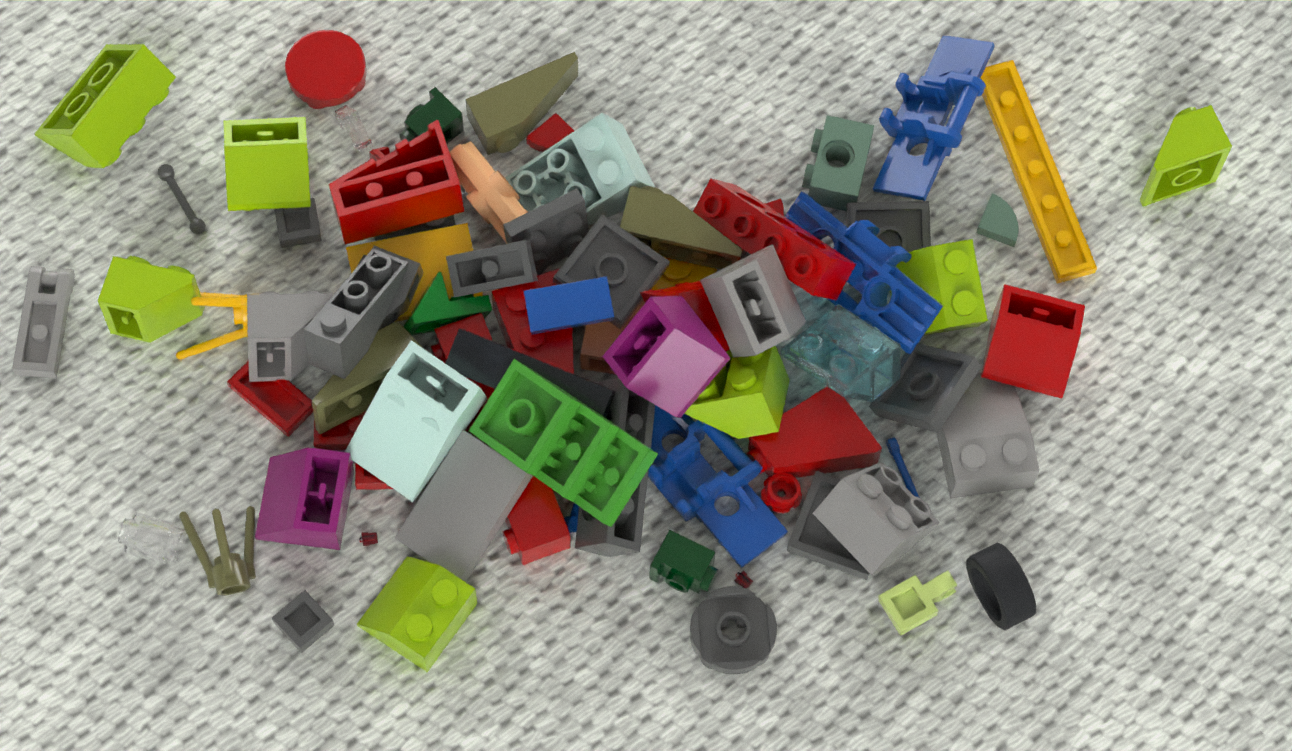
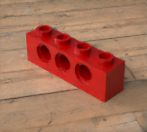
M710 178L693 210L695 214L750 254L773 245L788 280L810 295L837 300L856 266V263L735 184Z

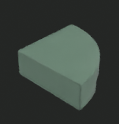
M992 193L976 233L1015 247L1019 232L1017 217L1005 200Z

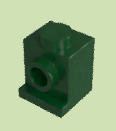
M434 87L429 91L430 101L425 105H417L409 112L404 121L405 130L399 134L401 141L406 139L409 142L428 131L427 126L439 120L446 144H448L464 131L462 112Z
M669 530L650 565L649 579L657 582L660 576L666 578L665 582L670 587L683 593H687L689 589L698 594L701 590L709 592L719 569L713 567L716 552Z

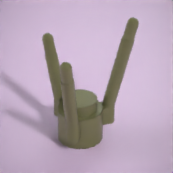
M249 506L246 509L244 560H241L240 554L230 553L221 512L217 508L213 509L214 528L221 555L214 559L215 566L212 565L188 514L184 511L179 514L180 520L207 575L209 588H216L217 594L222 596L248 590L251 587L249 580L256 578L253 565L254 507Z

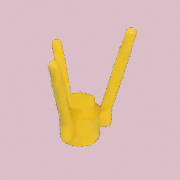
M200 292L201 297H193L191 299L192 305L233 307L234 324H243V328L181 350L176 353L177 359H184L248 337L247 294Z

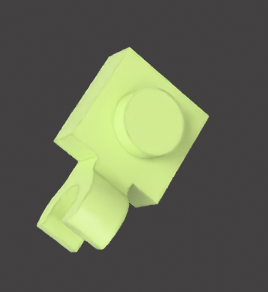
M949 571L938 575L924 585L914 575L880 594L878 601L901 636L937 616L938 609L934 603L956 593L954 588L957 587V583Z

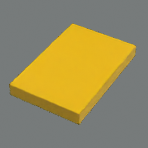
M468 223L346 247L351 273L358 266L362 256L367 255L373 246L421 264L424 273L408 310L398 317L396 321H403L409 318L427 286L439 271L442 273L448 298L453 297L446 256L473 251ZM482 292L474 293V297L483 295Z

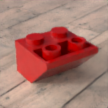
M1004 284L992 314L981 377L1062 399L1081 335L1085 305Z

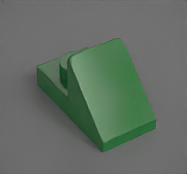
M439 271L427 286L403 327L411 336L435 332L434 329L479 313H482L485 319L493 309L489 295L474 297V294L459 297L453 296L449 299L442 273Z

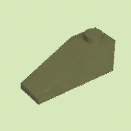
M575 52L465 99L467 118L487 155L497 151L499 153H506L513 150L540 122L578 77V57Z
M652 186L630 187L620 227L661 256L719 270L741 260L742 249L672 195L665 194L660 189Z
M399 321L379 329L368 352L345 379L333 374L314 397L312 406L315 427L319 434L367 411L385 376L410 341L422 347Z

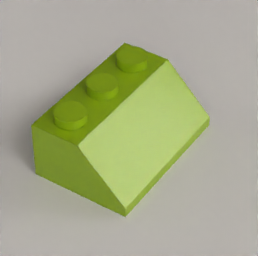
M106 44L34 135L86 167H108L121 155L122 150L120 148L125 141L142 129L146 122L144 117L152 107L160 104L168 96V87L175 80L176 76L144 44Z

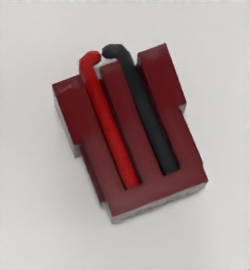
M376 532L361 533L362 537L359 540L361 543L363 542V546L378 543Z
M744 570L741 573L737 572L735 575L736 579L734 581L743 588H748L753 582Z

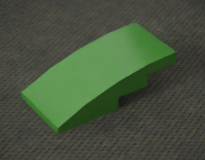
M516 359L512 361L469 432L524 472L535 476L562 497L574 502L600 522L610 527L613 526L658 453Z

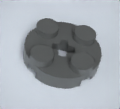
M736 586L719 588L707 595L698 608L696 607L690 623V640L695 653L699 656L704 666L724 674H743L764 664L774 647L777 635L776 618L771 607L767 603L765 605L760 598L755 596L754 592L747 588ZM728 621H736L737 627L745 628L746 633L739 635L738 640H730L729 636L722 634L721 629L727 628Z

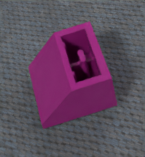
M682 296L650 297L602 356L627 389L675 417L683 416L730 360L728 354Z
M308 447L270 457L255 539L340 550L354 476L351 453Z

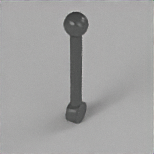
M168 164L160 166L158 169L159 178L162 181H166L190 221V230L194 234L203 233L206 227L205 222L196 217L176 183L173 167Z

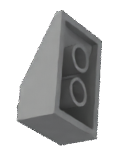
M978 373L937 433L950 499L1033 487L1039 473L1032 433L1015 386L982 378L981 373Z

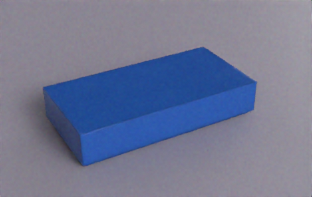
M607 276L524 291L531 335L615 320Z

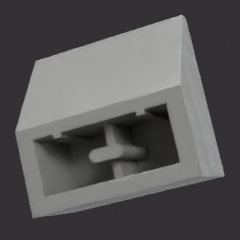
M769 245L700 280L733 357L758 355L791 338L806 323L773 245Z
M267 291L260 294H247L249 382L276 381L277 379L292 381L309 366L304 329L333 296V293L306 291L301 294H278Z
M882 462L842 478L813 512L816 518L871 575L892 566L940 523L931 514L928 504L922 499L915 497L902 484L899 474L892 468L885 466Z

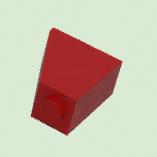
M831 383L783 413L779 432L749 437L747 456L752 462L757 460L761 464L763 469L759 474L765 472L769 477L776 473L784 472L793 475L795 478L813 476L816 471L826 474L871 467L879 462L882 447L835 384Z

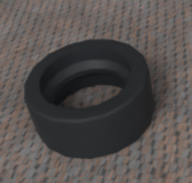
M995 543L971 555L966 560V569L973 590L989 618L997 627L1007 630L1036 614V601L1030 583L1016 558L1004 545Z

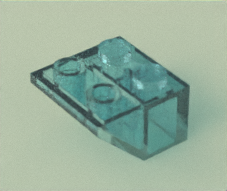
M839 304L781 349V356L844 398L873 402L900 379L901 345Z

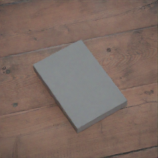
M462 430L395 536V539L428 562L442 566L466 582L533 476L524 472L471 433Z

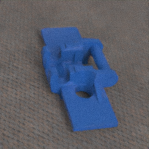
M942 36L925 75L920 77L917 85L909 80V76L906 73H900L895 84L903 97L901 107L896 117L889 108H884L879 117L882 127L895 140L872 188L874 192L926 200L945 156H950L952 148L959 147L962 141L960 133L976 98L981 96L985 90L986 85L981 80V76L995 48L993 42ZM955 105L946 126H944L952 106ZM921 143L928 144L924 154L919 156L910 155V151L914 146Z
M801 191L785 217L819 240L829 236L833 240L834 250L856 263L847 282L862 294L859 304L843 290L837 300H828L855 322V328L862 334L868 333L875 326L906 353L911 354L943 307L942 304L895 267L901 261L907 263L912 255L901 246L889 247L876 236L880 229L871 221H855L851 226L846 227L815 200ZM891 290V300L887 304V296L889 291Z
M655 405L651 449L658 453L648 470L649 479L685 522L696 517L700 523L702 522L739 567L743 568L788 533L786 528L748 485L761 472L763 467L757 460L752 462L729 434L699 420L694 421L685 413L682 417H675ZM705 433L739 472L733 476H728L725 471L721 470L717 473L700 453L701 444L699 442L705 438ZM670 434H677L684 438L685 441L676 445L670 452L666 451L662 446V440ZM724 496L734 498L739 504L738 511L731 516H724L718 513L714 504L719 498Z

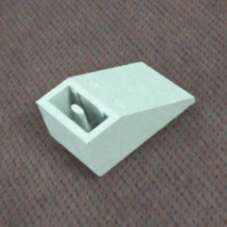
M604 113L599 114L505 177L521 199L518 201L528 212L577 188L585 200L588 226L596 223L601 215L608 218L624 211L631 186L638 188L644 186L655 187L623 124Z
M410 341L385 376L345 452L351 453L352 461L411 502H414L447 456L462 430L467 428L488 398L475 383L413 341Z

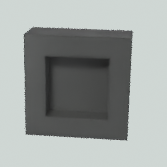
M310 198L311 207L274 209L281 248L322 241L314 198Z
M306 590L301 592L272 617L273 623L301 653L334 626L333 619Z

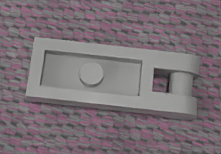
M30 267L12 366L15 375L57 378L70 296L73 292L75 281L73 269L60 268L58 272L46 271L45 267ZM44 288H55L54 294H44L42 291Z

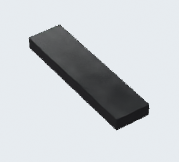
M458 329L445 364L461 375L495 389L512 361L516 359L606 418L616 392L615 390L465 329Z

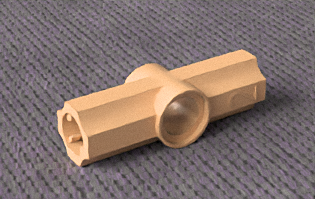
M471 141L466 144H459L449 153L460 185L468 193L466 197L476 211L488 224L491 223L506 242L503 224L528 213V211L518 201L521 198L498 170L495 171Z

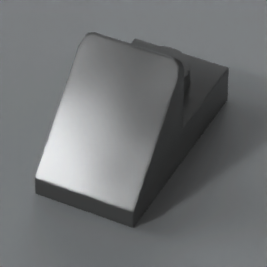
M530 239L446 256L454 297L538 281Z

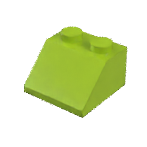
M1212 105L1200 109L1189 107L1175 115L1140 197L1142 206L1217 181L1232 145Z
M973 239L933 245L910 251L911 259L907 263L901 261L895 266L943 305L923 336L978 327L988 321Z
M407 556L358 621L357 626L428 672L476 607V589L440 565Z

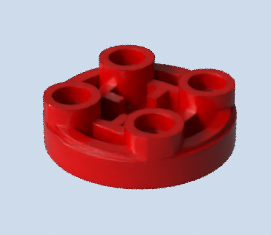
M334 30L311 32L296 41L287 54L285 71L288 84L293 93L313 109H323L345 103L365 86L366 62L364 53L353 38L342 32Z

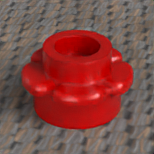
M784 472L776 473L764 481L765 487L761 490V499L766 506H771L774 512L788 513L792 507L796 508L801 503L800 483L793 475ZM782 491L785 493V496L780 497L777 492Z

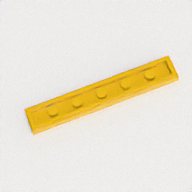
M1010 60L986 67L981 76V80L986 85L982 96L1056 283L1095 273L1097 266L1014 61Z

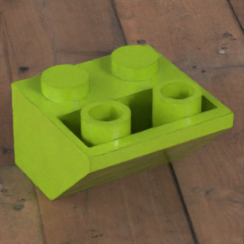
M306 117L223 120L228 211L311 207Z
M113 256L98 298L99 306L111 334L149 343L202 316L205 308L204 306L191 304L193 297H201L195 275L179 266L170 265L167 268L154 266L147 260L136 256H128L127 259Z
M776 345L755 356L733 357L731 350H728L726 353L730 360L688 408L685 414L737 439L779 432L790 379Z

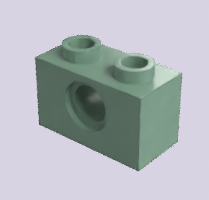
M827 115L824 129H815L811 152L818 154L815 165L807 163L802 187L809 189L808 196L819 205L846 211L847 203L858 201L874 125ZM838 160L843 162L845 166L833 167L828 162Z

